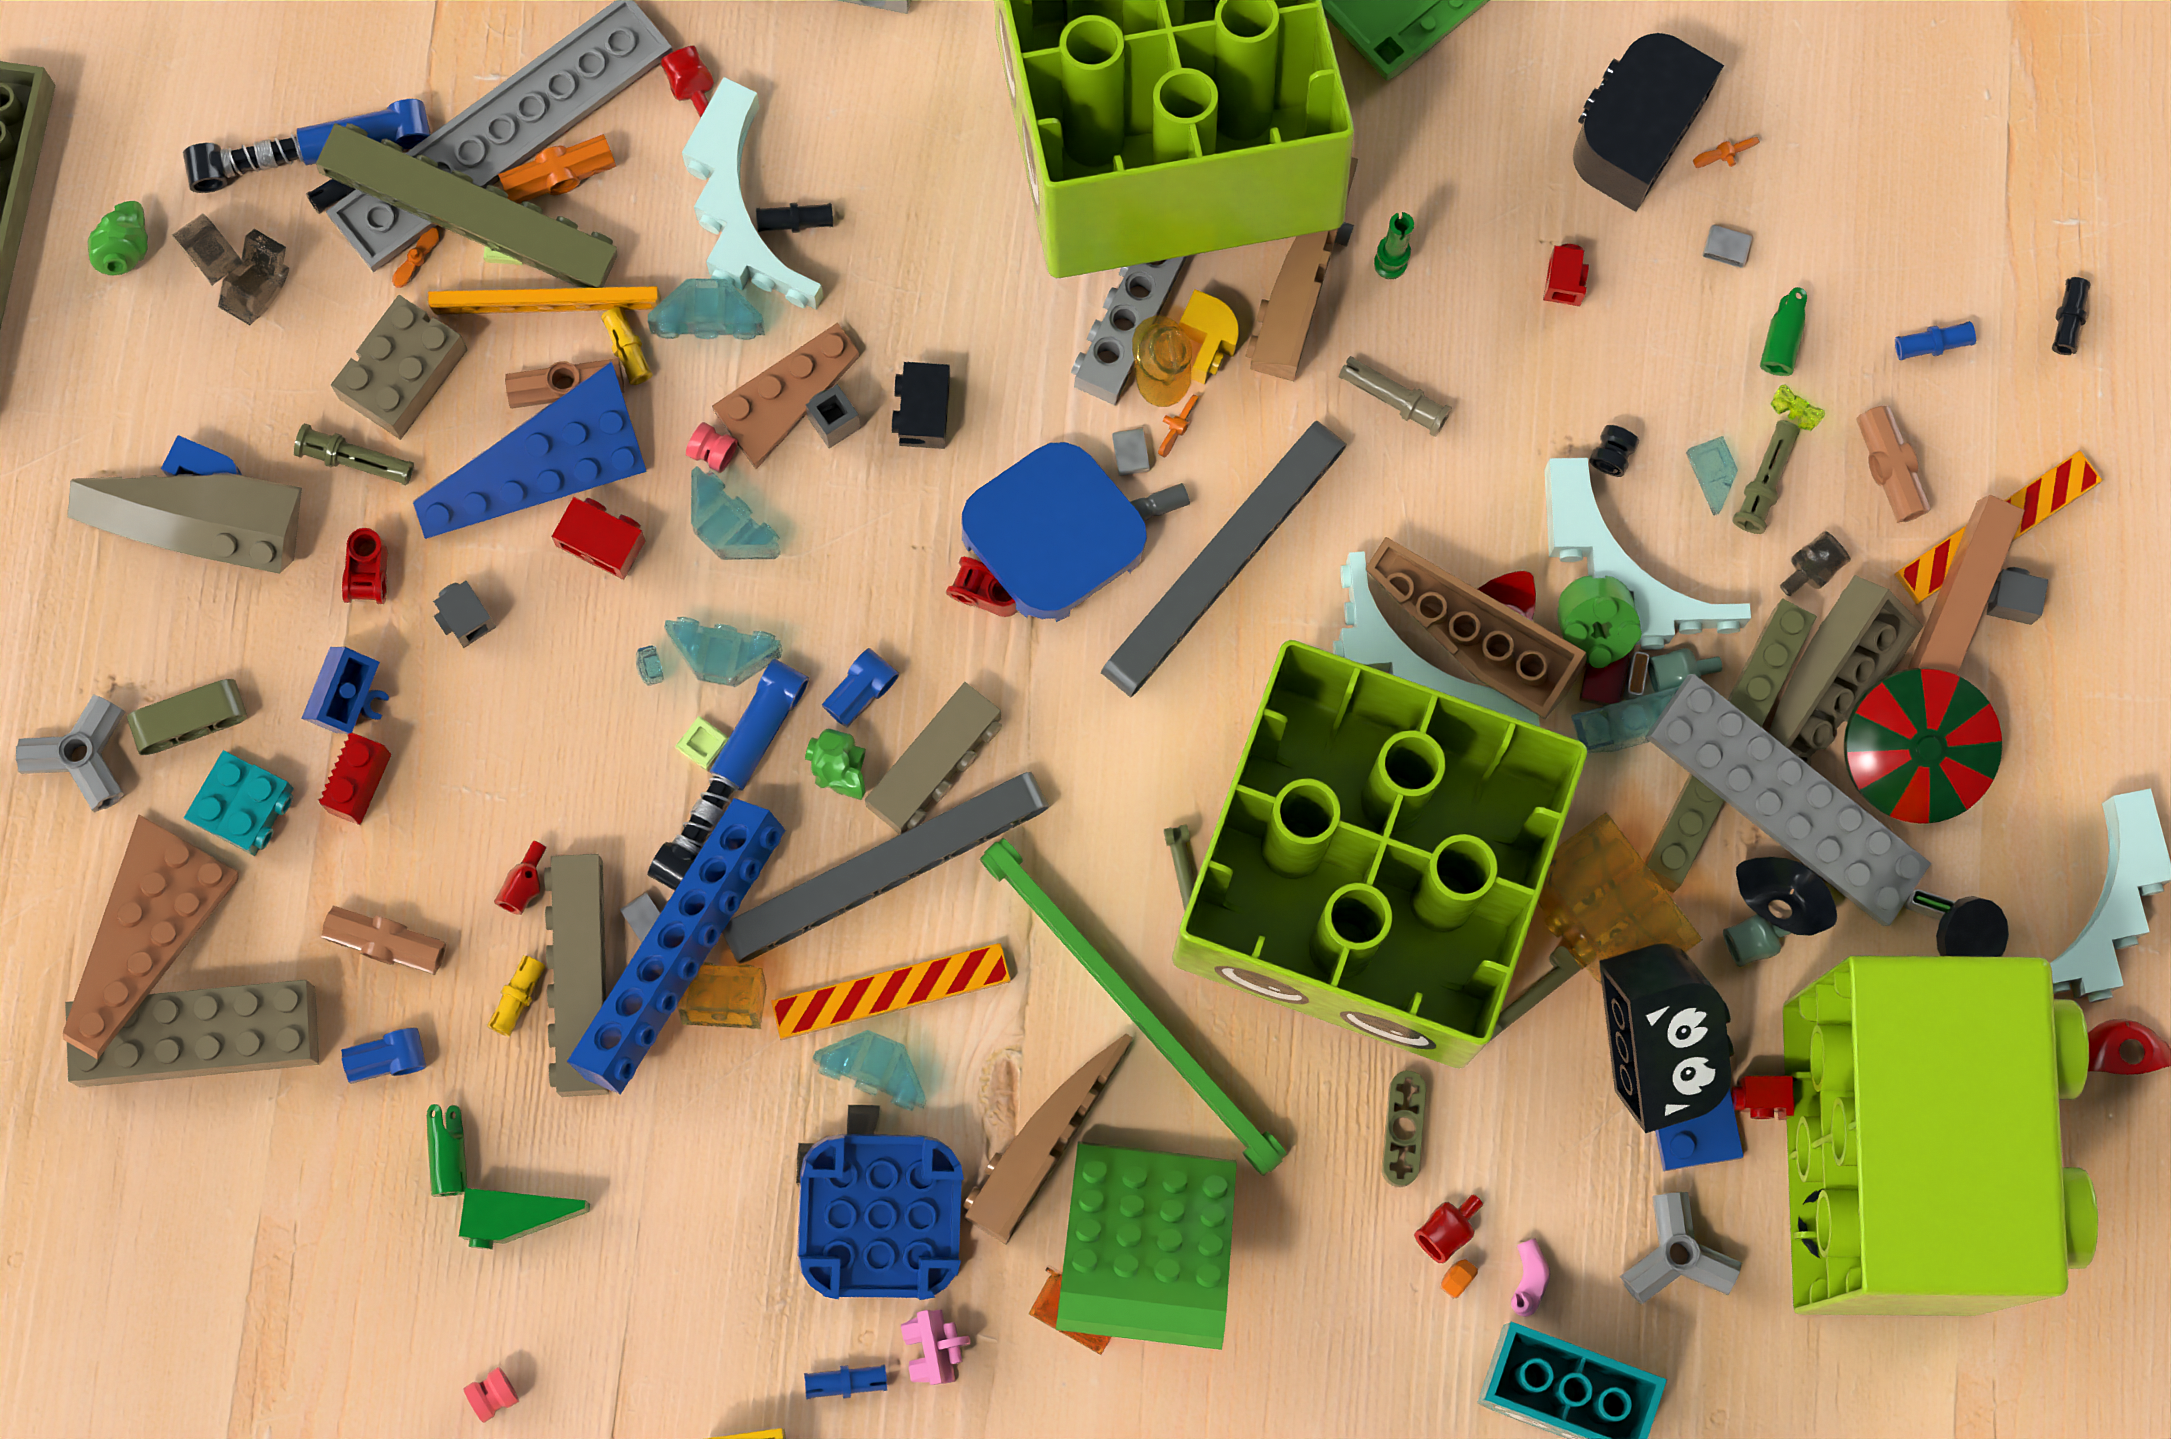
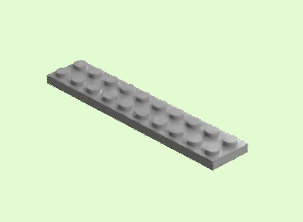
M615 0L405 154L414 158L418 154L426 156L438 163L437 168L450 174L452 170L460 171L473 179V184L486 189L488 185L492 186L500 180L498 174L521 165L659 64L663 57L673 52L672 46L633 0ZM354 190L326 211L331 221L373 272L416 242L428 230L437 226L359 190Z

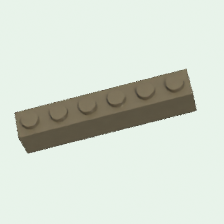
M599 854L551 856V867L545 868L544 871L546 891H552V906H546L545 909L546 929L553 930V945H547L546 947L547 968L554 970V984H548L547 986L548 1007L554 1008L555 1023L548 1025L549 1047H555L556 1063L549 1064L550 1087H556V1092L561 1097L608 1095V1089L585 1080L567 1062L606 1000L603 861Z

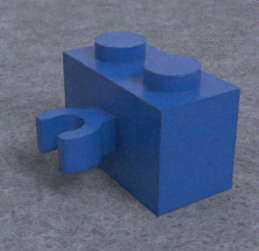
M330 647L301 719L339 734L352 733L359 713L367 719L380 720L382 715L372 711L371 701L374 698L388 701L389 696L380 690H369L380 662L347 647Z

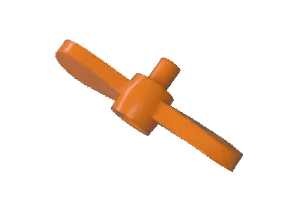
M1758 137L1749 138L1734 145L1730 141H1726L1718 145L1717 150L1699 154L1693 159V163L1696 168H1701L1721 159L1722 161H1727L1729 167H1733L1736 165L1733 158L1736 153L1751 148L1760 143Z
M433 227L420 236L416 247L409 250L407 254L408 259L395 271L392 277L393 285L396 288L404 287L410 281L416 267L424 264V256L438 244L440 234L436 228Z
M1193 394L1179 417L1171 418L1165 415L1163 422L1170 425V432L1158 450L1160 456L1165 458L1170 453L1178 434L1183 436L1189 425L1186 419L1194 407L1198 396Z

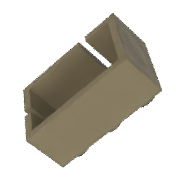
M398 295L356 350L359 360L355 361L350 358L332 382L331 387L341 401L401 440L468 349L460 334L434 317L430 320L425 311L401 295Z

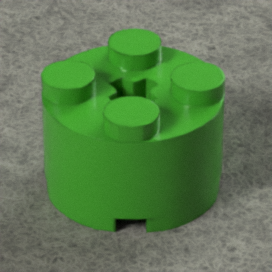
M1592 575L1584 576L1569 584L1560 595L1557 618L1563 639L1585 651L1586 663H1590L1591 666L1595 668L1608 666L1611 662L1627 655L1640 640L1642 635L1641 625L1635 604L1628 588L1618 579L1611 576H1605V578H1593Z

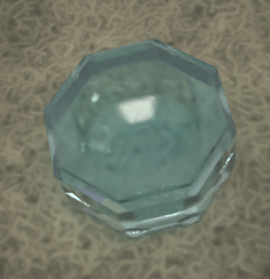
M651 645L639 648L636 653V667L642 681L647 686L663 682L664 675L656 646Z

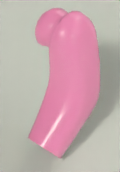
M1536 1238L1517 1245L1523 1263V1277L1511 1299V1306L1516 1314L1523 1317L1530 1316L1537 1311L1551 1275L1549 1265Z

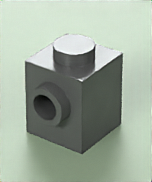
M838 384L829 390L826 389L817 393L810 399L809 403L805 404L809 421L828 448L836 445L861 428L859 414Z
M2009 567L2006 570L2003 569L1998 574L1988 598L1987 615L2032 625L2042 616L2048 579L2029 575L2030 572L2023 568Z
M467 581L461 584L453 583L440 591L439 598L433 601L440 611L434 615L445 635L453 632L463 648L496 628L491 617Z

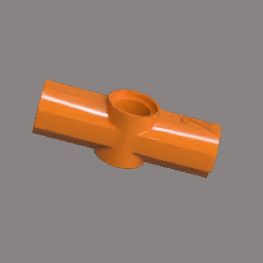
M604 134L568 148L561 145L549 147L538 153L534 161L500 173L498 176L504 191L508 194V199L520 204L522 201H528L546 193L550 195L567 193L575 189L580 184V180L617 166Z

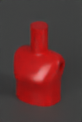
M687 46L662 58L660 64L667 75L675 99L679 101L691 99L701 118L709 104L705 93L712 89L714 81L708 68L702 62L696 47Z
M537 841L531 843L522 862L513 867L507 874L504 884L494 900L497 906L510 913L522 915L529 901L540 894V881L536 867L546 850V846Z
M1471 1195L1459 1208H1456L1450 1202L1442 1203L1430 1215L1427 1222L1415 1232L1414 1237L1434 1261L1442 1264L1445 1263L1458 1249L1474 1237L1475 1231L1468 1220L1483 1206L1482 1201L1476 1195Z

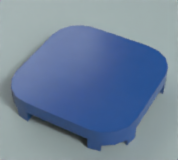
M1066 442L1049 443L1034 450L980 487L966 500L961 516L962 541L967 551L973 550L1016 602V610L1026 618L1031 615L1040 619H1055L1056 622L1069 617L1070 611L1124 572L1128 571L1131 573L1140 564L1147 539L1145 523L1130 501L1087 452L1078 446Z
M837 1134L826 1136L812 1145L803 1158L800 1171L797 1245L799 1268L808 1284L824 1297L838 1300L839 1297L918 1298L919 1300L935 1298L934 1295L947 1288L955 1275H958L961 1263L959 1259L961 1186L964 1178L962 1166L953 1151L937 1138L923 1135Z

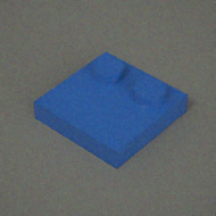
M1730 1088L1721 1103L1709 1113L1655 1130L1663 1172L1743 1158Z

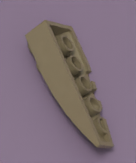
M227 472L201 476L179 474L176 477H157V475L125 479H122V477L76 478L70 481L68 517L98 529L160 548L280 574L294 561L302 488Z
M1854 575L1846 589L1842 591L1840 598L1826 619L1820 624L1818 631L1794 670L1778 705L1769 734L1811 766L1810 757L1817 750H1825L1835 740L1832 733L1844 721L1848 722L1852 710L1862 695L1879 680L1893 673L1923 628V625L1889 589Z

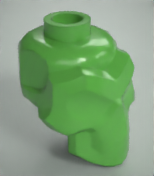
M126 201L115 205V211L106 214L96 229L91 232L87 241L90 263L95 270L111 276L122 275L131 271L138 261L144 259L148 250V235L144 229V210L139 202Z
M833 729L823 730L818 739L812 737L806 750L805 760L811 761V771L816 776L815 784L820 788H830L838 794L862 800L864 797L865 785L860 771L866 749L855 746V740L852 735Z

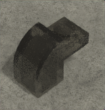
M256 229L245 236L241 264L223 278L218 307L248 325H251L265 313L281 291L288 276L289 267L283 264L286 247Z

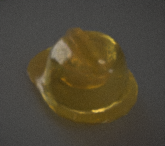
M1152 316L1143 320L1136 327L1132 337L1136 382L1140 394L1147 402L1157 407H1169L1178 403L1186 395L1191 384L1190 362L1193 356L1192 344L1178 323L1166 316Z

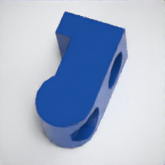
M177 435L161 467V470L167 477H176L179 474L201 476L226 472L242 475L239 468L228 456Z

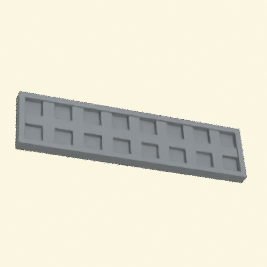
M1690 674L1686 677L1645 736L1646 739L1882 926L1891 925L1931 865L1927 859L1695 674Z

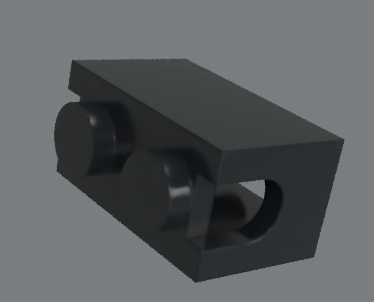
M904 362L903 374H896L894 396L901 397L900 411L893 410L892 433H898L899 446L945 449L950 365Z

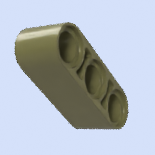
M234 679L220 680L140 708L127 716L140 755H150L237 725L247 719V713L236 680Z

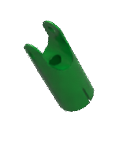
M1800 287L1793 288L1789 295L1781 298L1778 311L1771 319L1760 362V368L1767 373L1777 376L1793 374L1805 327L1807 293ZM1796 293L1801 295V299L1796 297Z
M432 1104L429 1106L426 1115L431 1196L446 1197L465 1194V1188L468 1187L461 1110L456 1105L448 1107L445 1115V1128L441 1107L437 1104Z

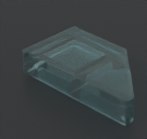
M1723 436L1689 448L1686 452L1713 516L1720 513L1738 471Z

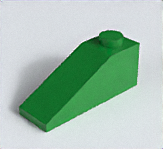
M465 1188L459 1237L469 1240L468 1247L493 1250V1243L505 1244L588 1213L590 1203L586 1200Z

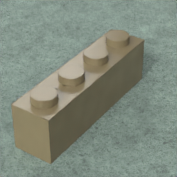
M964 682L865 798L866 807L900 835L908 829L911 830L919 826L927 816L924 810L933 799L939 802L950 790L952 783L949 780L959 769L961 772H964L977 757L974 750L983 740L989 743L1002 727L999 723L1001 720V710L968 683Z

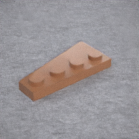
M837 322L712 405L713 411L730 435L738 440V446L753 467L757 469L765 461V457L788 436L791 428L807 415L805 404L809 403L810 399L817 393L832 388L860 357L859 351Z

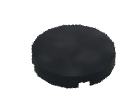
M1975 896L1961 898L1953 903L1954 907L1950 912H1945L1942 916L1936 934L1937 950L1940 956L2002 957L2009 937L2008 921L2002 909L1991 900Z

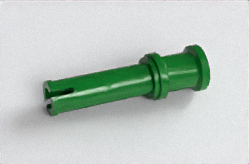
M1402 212L1401 219H1399V213L1391 217L1387 236L1380 241L1377 247L1374 267L1376 272L1385 279H1396L1403 275L1411 256L1409 239L1414 229V220L1405 212Z

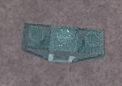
M686 279L648 314V325L651 334H657L658 337L665 339L678 338L680 334H695L700 339H714L718 335H733L734 338L741 340L754 339L756 335H765L763 316L726 279Z
M696 466L691 471V525L694 534L721 560L776 559L781 554L779 544L777 543L780 538L776 532L765 522L759 526L750 517L753 513L752 510L738 496L732 500L723 491L726 486L716 474L710 470L705 474Z
M677 617L676 621H665L664 628L669 639L697 680L737 687L766 668L774 658L778 660L782 656L783 649L780 640H775V635L767 632L753 631L752 635L737 633V628L725 624H715L714 628L699 626V621L687 617Z
M1679 687L1572 715L1571 719L1578 741L1586 746L1587 753L1614 752L1650 742L1645 736Z
M866 1030L817 1050L813 1055L814 1064L819 1065L817 1072L837 1081L840 1080L842 1075L856 1081L854 1085L856 1089L876 1096L878 1090L893 1096L891 1103L909 1111H913L914 1106L922 1109L925 1107L927 1102L905 1045Z

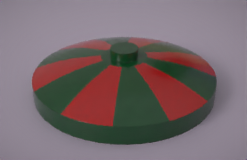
M1911 668L1895 672L1879 680L1856 703L1845 729L1844 758L1847 771L1856 789L1868 803L1879 811L1909 823L1929 824L1941 822L1967 811L1987 792L1995 779L2001 762L2002 733L1999 720L1992 705L1985 695L1969 681L1940 669Z

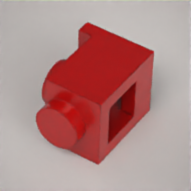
M1575 244L1554 246L1549 258L1543 296L1544 301L1580 307L1586 294L1587 287L1585 285L1589 270V264H1583L1585 250L1581 246Z
M1744 1076L1737 1081V1086L1732 1088L1734 1110L1750 1112V1119H1773L1774 1112H1778V1120H1788L1794 1116L1793 1076Z

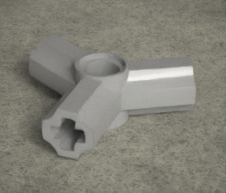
M93 694L71 733L64 737L22 738L18 740L16 746L18 772L21 774L70 772L93 812L111 807L124 796V793L103 760L101 752L125 714V711L108 700ZM80 746H87L86 756L78 762H72L73 751Z
M1688 1192L1652 1196L1659 1247L1620 1276L1630 1294L1640 1304H1643L1682 1275L1725 1295H1729L1736 1283L1742 1263L1695 1241ZM1675 1243L1682 1245L1687 1251L1688 1257L1684 1265H1678L1670 1258V1248Z

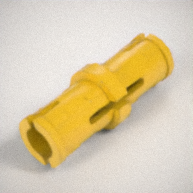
M615 307L604 312L601 315V319L613 343L611 349L614 356L619 357L630 385L646 382L653 374L641 351L642 342L639 336L634 335L623 307Z
M522 956L508 986L504 985L500 992L503 996L487 1027L501 1035L511 1036L524 1007H529L532 1001L530 996L546 967L543 963L532 957Z

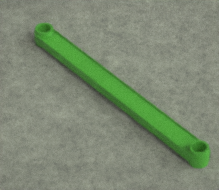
M1002 838L984 851L985 854L979 859L989 873L999 882L1004 878L1234 1133L1246 1147L1242 1153L1248 1162L1262 1176L1267 1172H1272L1282 1163V1159L1287 1153L1281 1144L1268 1131L1261 1135L1022 869L1020 864L1023 862V859L1006 839Z

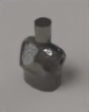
M1823 531L1811 543L1804 546L1791 557V563L1796 571L1780 584V588L1787 596H1791L1805 583H1808L1814 589H1820L1843 566L1850 562L1851 558L1833 535Z

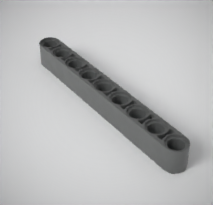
M1316 420L1111 656L1101 670V674L1130 698L1133 697L1334 464L1347 444Z
M1032 772L1023 773L731 919L722 934L738 964L750 961L1040 815L1050 806Z

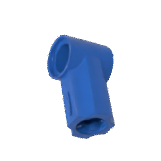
M871 648L866 649L854 661L848 670V676L822 704V707L830 716L846 728L852 724L874 698L879 699L899 676V672Z
M418 1028L396 1030L385 1034L381 1040L341 1050L344 1071L350 1084L388 1074L392 1076L411 1074L426 1068Z

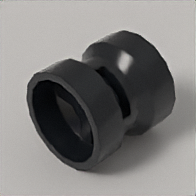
M1606 425L1600 435V447L1593 450L1589 462L1593 467L1605 474L1622 477L1629 466L1627 459L1630 454L1635 453L1639 439L1632 432L1622 427Z

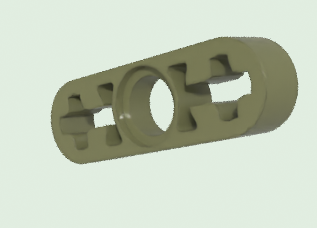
M1413 1071L1398 1073L1390 1082L1388 1091L1382 1175L1387 1183L1394 1187L1408 1186L1416 1179L1419 1173L1426 1084L1424 1079ZM1405 1079L1411 1080V1086L1418 1088V1093L1412 1094L1409 1100V1108L1417 1107V1114L1409 1110L1394 1111V1104L1399 1107L1403 1105L1404 1095L1402 1092L1397 1091V1086L1403 1085ZM1399 1118L1411 1120L1415 1126L1414 1136L1409 1140L1397 1138L1393 1133L1395 1120ZM1391 1144L1400 1148L1414 1147V1153L1405 1152L1404 1164L1411 1167V1172L1405 1173L1403 1179H1398L1396 1172L1390 1170V1164H1395L1398 1161L1399 1150L1390 1151Z

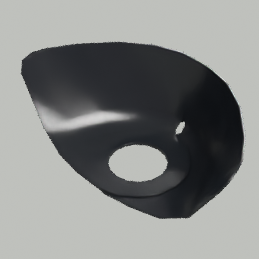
M1763 857L1743 861L1736 867L1739 891L1744 901L1753 911L1771 924L1796 935L1808 936L1830 929L1836 924L1837 910L1829 889L1823 880L1805 865L1787 858ZM1781 900L1790 906L1792 915L1786 919L1778 918L1769 911L1768 905L1771 901Z

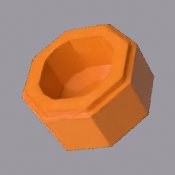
M1466 1259L1456 1262L1445 1273L1441 1281V1289L1451 1298L1457 1299L1478 1274V1269Z

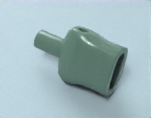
M1687 648L1678 649L1665 655L1649 657L1648 662L1650 680L1657 696L1676 693L1690 674H1695L1701 679V675L1722 671L1720 657L1697 661L1693 652Z
M1758 914L1723 930V937L1728 950L1739 967L1779 954L1781 951L1779 938L1791 934L1771 924Z

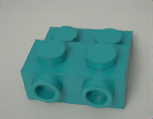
M223 750L186 812L184 819L255 856L259 848L263 850L270 842L274 829L271 827L278 815H284L293 801L291 793L294 788L287 781Z

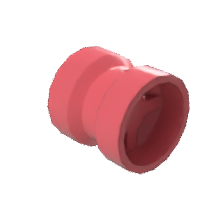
M702 422L690 438L686 448V456L696 461L702 459L708 462L709 468L722 473L735 453L738 440L728 434L721 436L716 433L714 427Z
M500 1367L489 1372L487 1379L480 1383L474 1381L463 1388L470 1405L483 1423L493 1418L498 1409L502 1407L509 1408L519 1402L512 1384Z

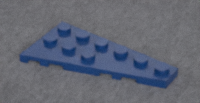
M612 360L555 402L549 404L501 438L490 448L474 457L466 465L416 498L413 504L424 538L427 539L647 472Z

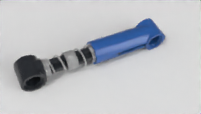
M418 99L399 100L390 104L385 110L297 128L296 137L291 134V138L278 140L275 137L274 142H271L270 139L257 141V143L254 142V146L245 147V145H242V148L232 150L230 147L228 149L223 148L222 150L219 145L214 143H199L189 146L183 151L189 188L196 193H210L224 188L227 185L228 178L236 177L237 173L243 175L247 170L254 169L259 172L260 170L264 171L270 168L275 169V167L278 168L280 163L287 162L292 165L294 160L298 159L304 162L306 166L316 164L335 123L346 127L347 123L356 125L368 133V138L380 143L382 139H387L398 144L403 149H412L431 135L424 103Z
M775 658L770 662L758 683L754 697L709 771L713 778L709 779V788L706 792L700 794L701 799H697L696 804L692 807L693 809L689 812L691 818L689 822L683 823L684 830L681 835H676L672 843L665 842L661 846L649 867V877L676 890L701 851L700 847L704 846L703 842L708 833L713 832L714 829L712 827H716L723 816V808L727 802H731V799H729L733 791H743L787 714L794 709L801 699L809 682L808 676Z

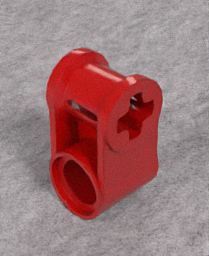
M359 528L350 534L346 543L345 570L342 578L343 602L351 603L353 599L375 600L377 604H384L387 595V546L374 530ZM367 541L376 542L375 551L371 555L366 557L359 556V548L363 543Z
M964 556L960 558L958 564L961 567L953 586H948L946 594L960 603L976 606L1001 617H1009L1018 612L1013 598L1007 602H1000L994 598L996 592L1004 588L984 563Z

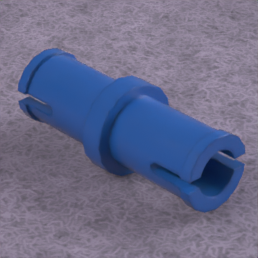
M1970 321L1940 329L1938 326L1928 327L1926 332L1895 337V349L1900 361L1930 353L1933 356L1943 355L1944 350L1976 344L1975 329Z
M885 1364L849 1369L848 1365L840 1366V1370L804 1373L806 1400L835 1395H843V1399L851 1398L853 1393L887 1391Z

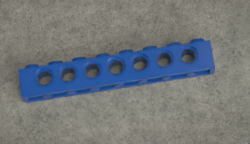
M736 798L732 800L567 1060L585 1080L621 1095L628 1082L633 1078L639 1064L649 1048L655 1043L658 1034L671 1013L675 1011L678 1002L691 981L697 976L701 965L711 949L717 944L721 933L733 914L738 910L751 885L758 878L773 850L779 845L786 830L769 810Z

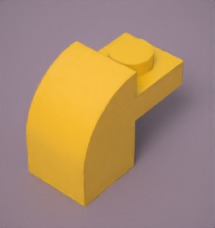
M1194 289L1181 317L1178 334L1202 344L1192 366L1191 379L1205 384L1209 373L1217 374L1224 354L1234 357L1239 331L1236 317L1228 305L1220 299L1197 289Z

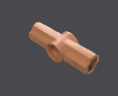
M620 359L580 364L560 361L545 369L505 374L509 406L513 409L553 403L580 382L596 373L611 360L621 391L624 393V380ZM565 377L574 379L571 387L567 389L556 388V384L560 379Z
M1878 406L1860 414L1856 420L1870 453L1868 463L1871 474L1879 486L1883 485L1897 523L1908 522L1928 513L1931 509L1917 476L1918 462L1915 452L1908 442H1903L1890 407Z
M334 905L327 913L321 935L323 939L329 942L361 951L360 954L390 965L398 963L435 975L440 968L446 948L444 941L407 930L408 927L398 922L379 916L370 918Z

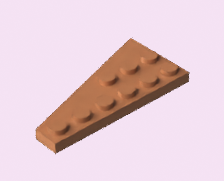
M138 815L63 1030V1040L98 1059L236 883L238 871L143 816Z

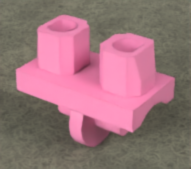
M942 1310L916 1312L917 1318L901 1324L903 1340L906 1345L922 1342L925 1358L909 1361L908 1367L911 1381L930 1382V1385L955 1382L953 1364L963 1362L960 1347L971 1344L970 1336L958 1337L955 1322L945 1324Z

